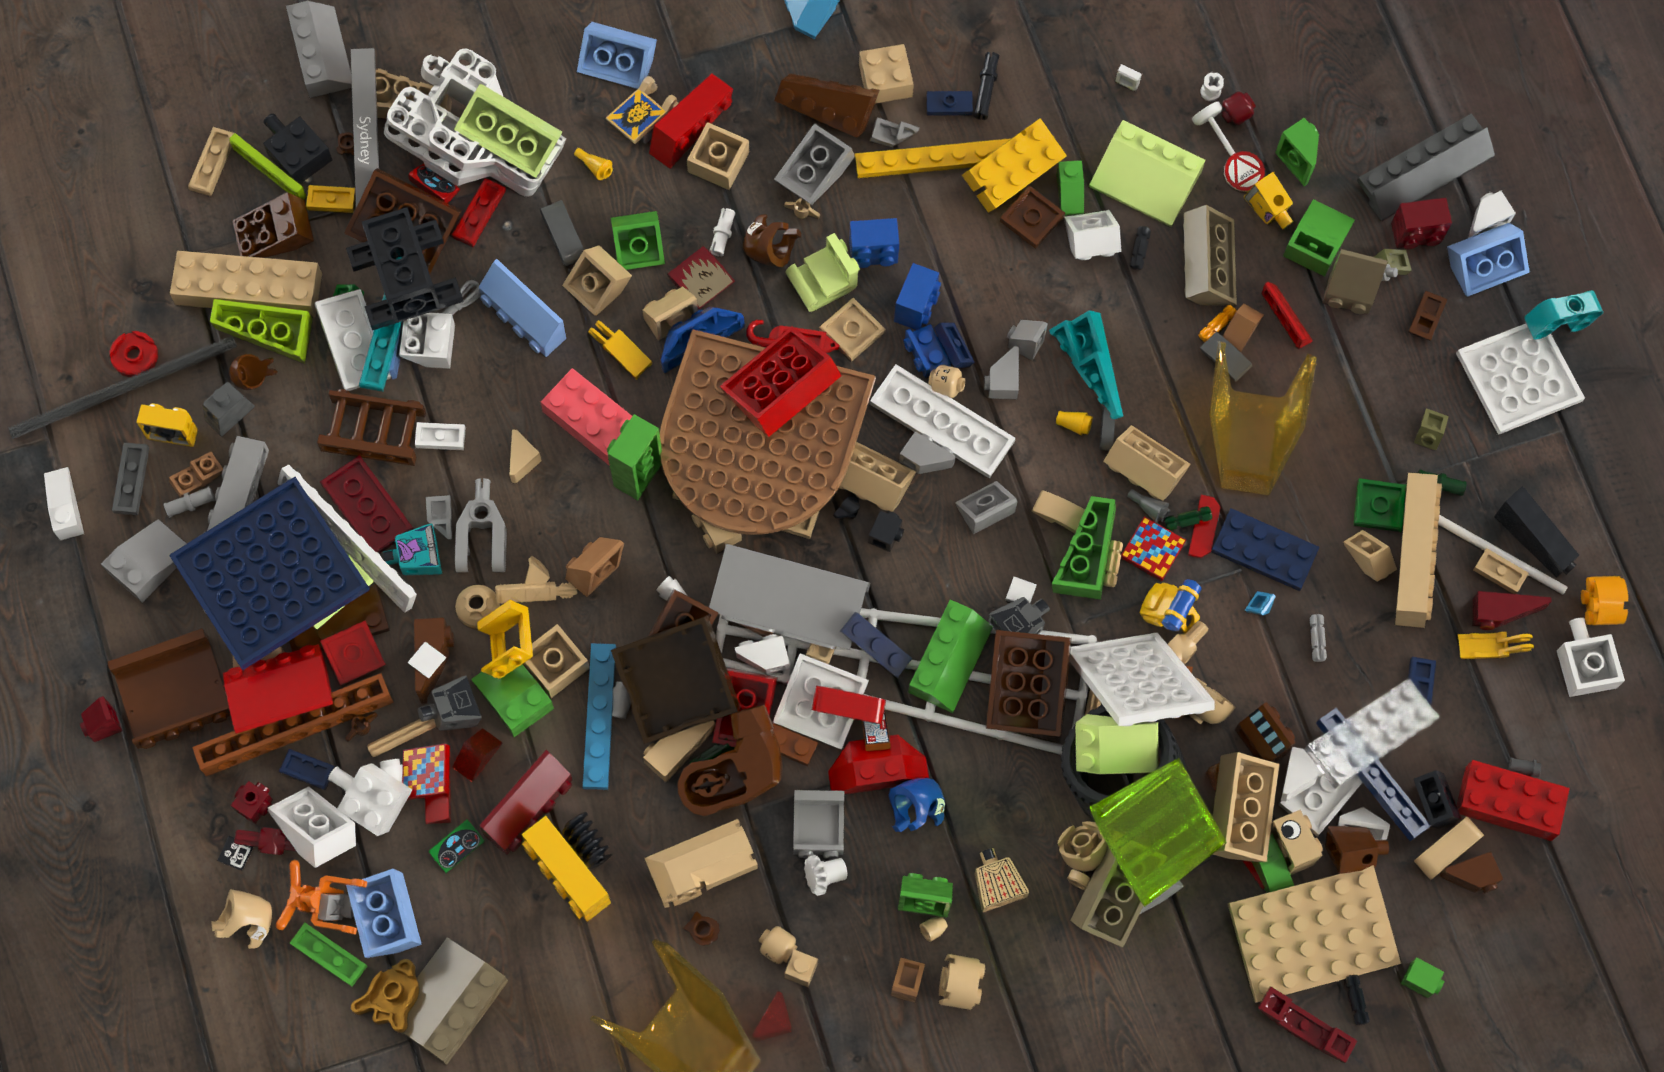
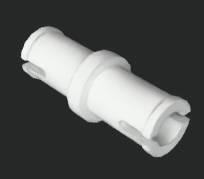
M721 209L718 224L714 227L713 233L715 235L709 252L714 256L722 257L724 255L727 239L731 237L732 232L730 229L736 214L731 209Z

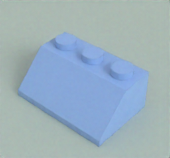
M591 22L584 29L577 72L638 89L642 81L648 76L653 62L657 39Z
M1506 223L1447 246L1450 267L1467 297L1530 273L1523 231L1511 223Z
M390 869L362 879L367 881L366 888L346 885L365 958L399 953L422 945L402 872Z

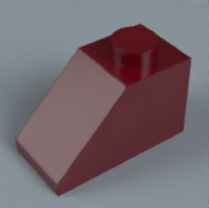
M104 696L98 698L81 713L83 722L80 723L82 732L85 737L89 736L94 742L123 731L114 707Z

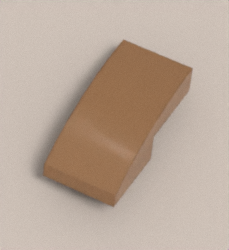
M209 452L191 461L190 467L170 476L169 482L181 498L184 497L185 493L189 492L192 494L212 482L222 474L223 468L213 453Z

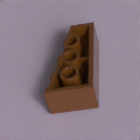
M789 74L781 80L774 101L857 138L866 129L880 90L873 88L865 89L856 85L849 86L839 84V82H827L817 78Z

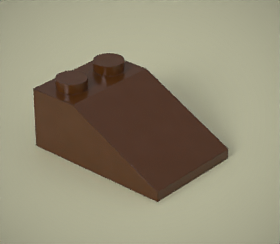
M444 618L414 619L415 653L426 642L446 657L430 678H427L415 669V691L421 704H427V698L434 689L449 659L450 647H454V633L451 632V626L446 624Z

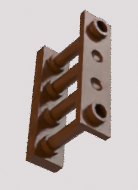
M345 389L329 390L328 395L332 403L336 404L330 433H327V435L319 434L317 444L320 451L354 457L360 455L366 459L415 466L416 454L409 445L416 416L426 417L424 405L415 400L403 402L352 394ZM346 405L360 407L354 434L350 439L339 436ZM369 409L383 411L377 440L373 443L362 439ZM392 413L406 414L401 441L397 446H391L386 443Z

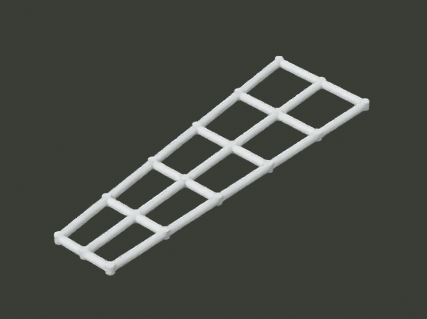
M861 608L860 615L863 618H867V621L875 628L877 620L937 627L941 619L938 617L881 611L875 608ZM720 615L715 637L721 654L725 635L763 641L761 635L747 628L728 625V620L721 619L722 615ZM993 628L990 634H996V630ZM1045 630L1039 633L1041 635L1072 638L1071 644L1085 645L1097 642V638L1094 635L1086 636ZM783 636L784 644L788 646L787 655L790 669L784 670L783 673L776 672L768 675L778 677L777 682L787 685L793 672L797 648L808 650L810 643ZM836 647L833 654L859 659L857 676L864 679L867 676L869 661L878 663L866 652L859 649L850 648L848 650ZM723 658L727 669L735 668L764 674L748 664ZM911 660L906 668L917 670L921 661ZM972 671L969 680L991 684V674ZM1082 677L1080 678L1078 691L1067 689L1066 699L1077 700L1072 728L1085 713L1089 686ZM886 700L885 710L1062 755L1063 745L1010 731L986 729V725L936 713V705L926 702L924 710Z

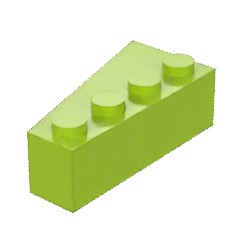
M214 299L210 323L216 330L305 364L313 320L308 311Z

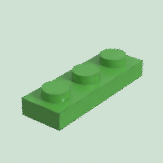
M307 923L302 925L290 942L293 947L351 987L354 986L367 968L365 963Z

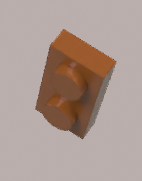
M773 723V731L779 743L781 755L808 767L818 742Z

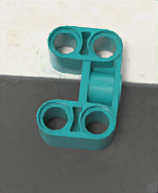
M1591 290L1581 294L1547 299L1532 309L1524 319L1533 339L1537 340L1550 335L1563 324H1568L1571 332L1580 331L1603 314V310L1595 292Z

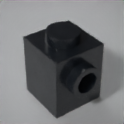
M880 510L869 534L868 543L891 552L895 541L900 542L905 529L902 528V519L894 512H883Z

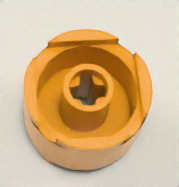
M1621 576L1586 578V590L1581 591V602L1586 604L1585 622L1587 625H1618L1626 622L1628 609H1623L1624 602L1628 601V590L1624 578H1620Z

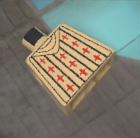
M994 848L980 853L984 866L976 868L975 878L982 912L1028 897L1029 890L1009 857L998 861Z

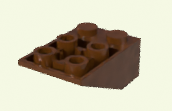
M288 192L232 221L240 256L270 257L295 251L314 241L305 200Z

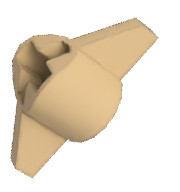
M799 198L796 202H785L784 207L794 210L798 218L804 219L812 216L819 219L820 214L810 208V204L802 198Z

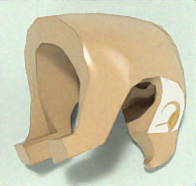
M230 889L222 914L217 921H211L212 931H215L217 938H229L242 926L252 924L247 931L250 937L248 948H257L269 932L272 920V906L268 901L259 896Z

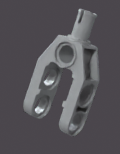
M481 478L475 480V499L468 501L456 523V572H468L467 557L470 555L468 532H471L472 528H492V572L506 571L507 529L494 501L490 500L491 480L483 478V488ZM481 511L488 513L484 519L476 518V515Z

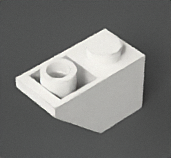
M776 634L763 637V641L753 643L752 640L739 643V647H735L738 659L766 675L790 669L783 636L777 637Z

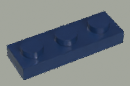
M857 612L851 616L840 630L841 633L897 678L913 659Z

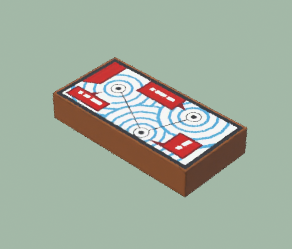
M885 710L882 724L862 721L866 751L891 749Z

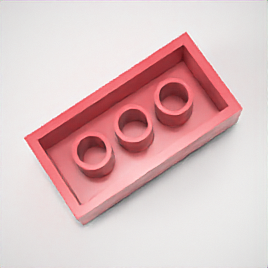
M573 368L541 401L544 414L610 466L607 448L613 439L617 440L620 436V429L627 419L630 420L632 418L631 414Z

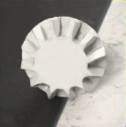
M812 855L805 859L804 871L806 873L807 885L810 887L811 892L817 896L825 894L829 884L843 881L847 878V868L842 858L824 862L818 856Z

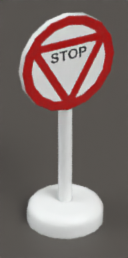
M1215 102L1194 115L1192 121L1195 125H1202L1209 121L1231 156L1224 166V176L1227 183L1238 191L1248 192L1254 184L1265 177L1264 165L1258 156L1253 153L1244 151L1235 153L1214 120V117L1222 110L1221 104Z

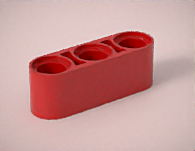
M816 686L811 710L882 724L886 700Z

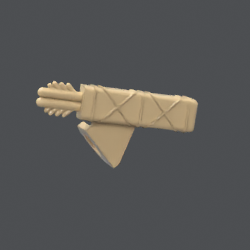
M533 556L528 559L529 568L525 584H500L495 587L496 602L498 604H503L508 600L521 603L556 600V596L567 599L578 593L577 588L570 582L568 584L561 583L557 587L555 582H547L550 579L547 568Z

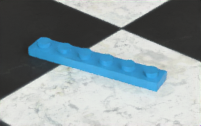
M591 643L583 789L608 790L615 661L611 650L616 648V644Z

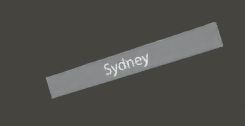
M374 48L351 49L356 207L376 168L379 169Z

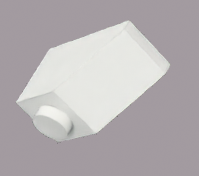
M1502 191L1495 194L1490 192L1480 199L1468 238L1511 222L1515 212Z
M1292 747L1281 801H1288L1314 785L1317 776L1322 777L1325 762H1321L1322 753Z

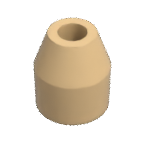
M943 917L930 918L920 924V930L928 942L940 937L948 927Z

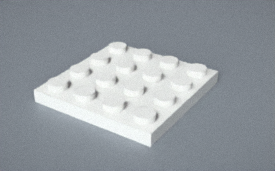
M1527 324L1461 348L1456 352L1498 435L1580 403L1585 399L1552 335L1534 340Z

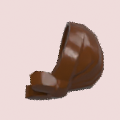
M244 354L235 358L231 363L229 375L236 387L243 390H252L259 387L266 376L276 375L278 371L268 368L274 361L272 357L260 360L252 354Z

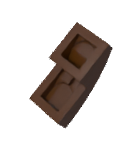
M1425 291L1410 326L1409 333L1431 341L1447 299Z

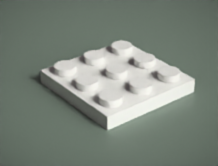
M799 654L773 723L842 750L854 719L811 710L816 686H823L864 695L869 680Z

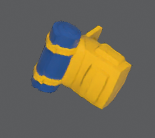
M1189 579L1184 580L1179 588L1167 583H1155L1146 595L1139 613L1144 621L1159 627L1164 625L1166 629L1171 631H1179L1181 629L1186 634L1200 619L1199 614L1193 607V603L1199 598V593L1202 590L1201 586L1196 581ZM1187 615H1191L1192 620L1190 625L1187 627V620L1185 618Z

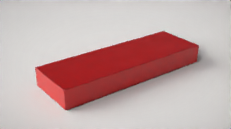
M484 178L455 228L452 237L474 247L503 197L506 188Z

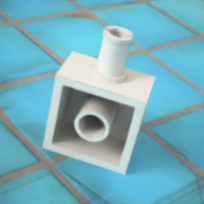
M1585 618L1571 620L1569 625L1571 626L1575 641L1565 642L1557 650L1569 697L1617 689L1625 679L1612 634L1589 638Z
M372 763L360 767L355 778L341 770L338 766L332 770L328 777L329 781L346 790V794L337 810L377 836L390 831L412 792L411 788Z

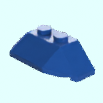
M708 307L705 310L696 311L691 318L684 322L675 323L668 330L661 357L663 372L666 373L681 364L692 329L727 338L745 327L744 316L741 313Z

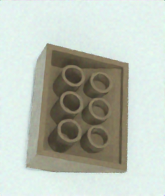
M447 937L417 977L419 996L415 1005L408 1013V1026L402 1033L447 1065L508 983L506 976Z

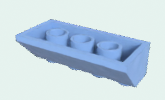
M496 259L479 285L481 301L488 308L492 306L497 311V316L504 323L508 321L513 326V331L520 338L525 337L529 341L530 347L536 353L541 352L547 357L566 339L563 320Z

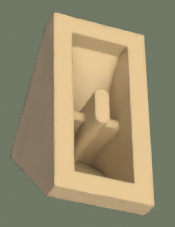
M512 430L510 478L512 483H517L542 460L540 453L518 430Z

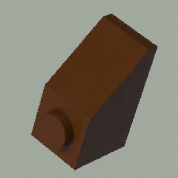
M1491 851L1447 867L1440 873L1441 878L1474 893L1483 890L1484 894L1497 889V884L1503 880Z

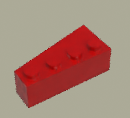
M714 74L708 76L654 125L649 154L671 169L699 138L706 123L712 124L723 110L726 111L733 101L731 99L733 88Z

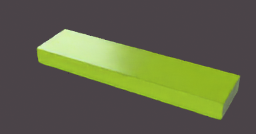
M236 133L229 138L234 151L279 187L301 199L306 198L305 191L299 183Z

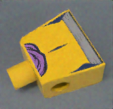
M1274 172L1254 184L1243 197L1265 224L1276 220L1283 230L1294 222L1287 212L1293 202Z

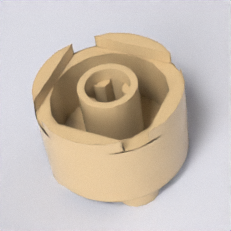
M947 954L945 961H949L948 968H942L939 985V996H944V999L940 1000L939 1004L971 1010L975 1004L979 1005L982 990L978 989L979 979L984 977L985 964L980 963L979 959Z

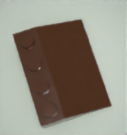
M376 168L344 234L361 242H366L368 240L361 221L406 207L408 208L413 226L437 220L444 244L422 250L429 274H431L462 210Z
M996 630L986 729L1062 736L1072 638Z

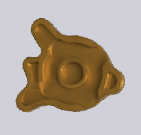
M403 959L397 965L392 966V969L385 972L380 971L371 981L366 994L352 1003V1011L356 1015L374 1011L372 1020L376 1024L390 1023L396 1032H404L408 1026V1013L415 1005L419 996V983L415 976L414 963L409 959Z

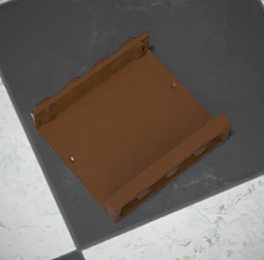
M203 628L107 662L110 671L115 676L134 736L132 742L138 749L151 748L158 741L176 739L183 732H195L204 728L206 724L211 722L221 723L227 720L228 716H231L226 691L208 636Z

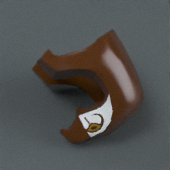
M761 214L756 217L746 230L743 241L744 252L756 262L769 266L784 267L789 262L796 239L801 238V232L798 229H788V223L773 222L767 226L766 218L768 216L767 214ZM777 230H786L781 242L775 245L772 244Z

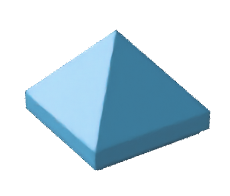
M1257 591L1245 611L1266 615L1270 612L1276 596Z

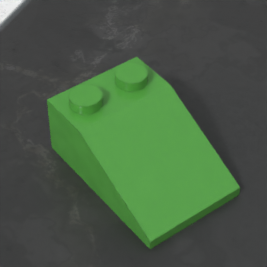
M523 664L501 679L480 672L471 679L513 737L554 709L551 699Z
M909 873L908 876H903L898 910L947 918L952 903L953 883H948V879L933 877V880L923 879V876L920 874Z

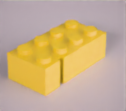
M1040 118L962 174V177L973 192L982 186L986 188V190L977 195V198L989 213L1067 155Z
M547 816L543 817L522 834L525 841L522 843L525 852L532 861L538 859L539 862L537 864L540 867V871L547 880L553 878L555 890L563 900L568 897L570 909L578 919L583 917L588 922L611 904L608 893Z

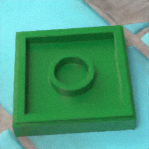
M1359 478L1357 481L1353 526L1402 532L1406 485Z

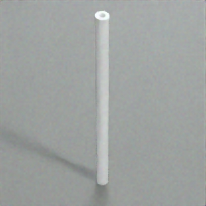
M1439 515L1438 525L1484 551L1486 548L1527 571L1529 573L1528 576L1562 595L1568 588L1559 581Z

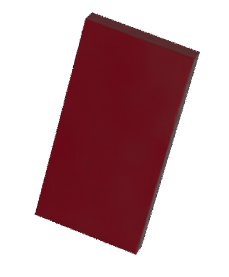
M360 455L320 481L324 490L359 536H362L375 552L382 553L396 543L395 536L414 529Z

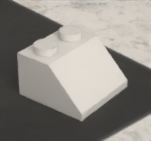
M1110 210L1064 217L1070 249L1075 259L1088 260L1092 256L1097 255L1108 257L1121 252L1120 226Z

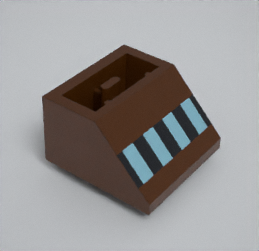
M1267 702L1242 720L1235 729L1254 757L1274 763L1286 756L1296 743L1291 729L1287 726L1284 727L1279 720L1280 714L1276 708L1270 707Z

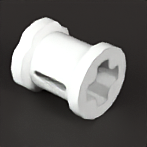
M1209 73L1204 77V84L1200 92L1201 96L1207 101H1215L1220 97L1224 79L1219 73Z

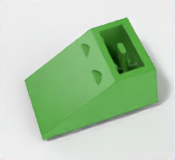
M1313 199L1290 239L1283 257L1325 277L1355 219Z

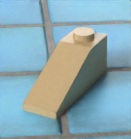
M713 720L701 723L662 738L656 744L651 743L643 753L645 755L643 757L644 764L667 782L715 731L716 723Z

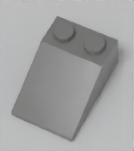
M814 123L774 180L813 205L843 174L855 155L851 147Z
M157 519L119 545L101 565L108 574L143 603L177 568L169 555L186 545V543Z

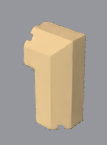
M738 819L645 858L646 865L665 908L669 907V902L672 901L674 906L699 897L702 895L700 889L704 887L708 891L715 886L758 869L756 859L753 860L751 856L753 850Z

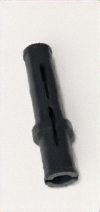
M991 52L985 53L983 70L980 71L979 75L981 82L973 115L974 118L979 120L981 115H983L982 120L988 119L993 85L998 77L996 70L1000 56L995 52L992 53V57H990Z

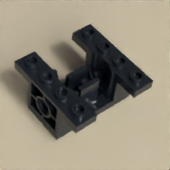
M406 207L361 221L368 241L347 247L346 250L353 272L376 265L386 300L364 306L372 331L464 302L456 277L437 284L432 283L422 250L444 244L437 220L413 226L408 208Z

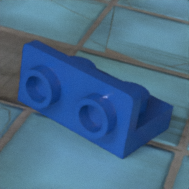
M931 324L913 332L911 329L906 330L905 339H903L905 348L908 352L912 351L915 357L913 359L914 365L918 372L922 371L925 378L929 377L931 371L939 365L951 366L948 356Z

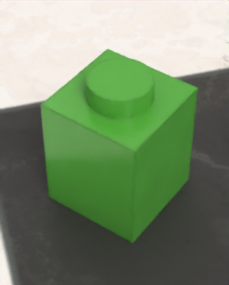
M1416 957L1411 961L1401 984L1429 998L1434 993L1438 994L1444 984V981L1441 979L1444 972Z

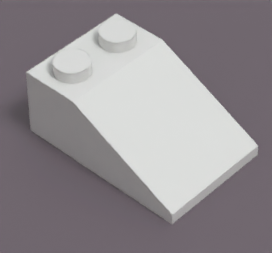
M309 786L268 807V812L298 854L315 868L356 846L355 822L338 811L336 807Z

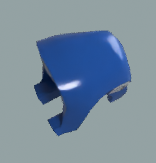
M916 778L890 789L889 800L896 820L895 825L892 827L896 832H902L907 827L910 831L918 829L925 824L927 815L934 820L935 826L943 822L945 799L939 784L931 778ZM914 804L917 819L910 823L908 809Z

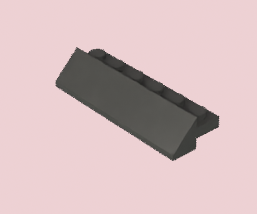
M1471 113L1360 176L1357 182L1369 197L1368 204L1379 219L1383 221L1397 212L1400 203L1418 201L1490 160L1495 154L1488 128L1483 129Z

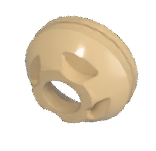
M472 585L459 594L455 607L459 620L465 626L478 629L477 622L500 607V604L496 602L495 592L489 587ZM473 597H481L483 605L479 609H473L469 606L470 600Z

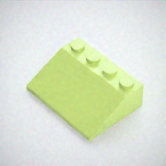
M1122 120L1089 187L1172 227L1202 172L1205 160Z

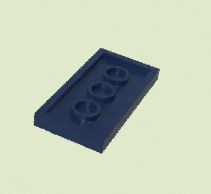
M1230 508L1211 552L1300 591L1319 547Z

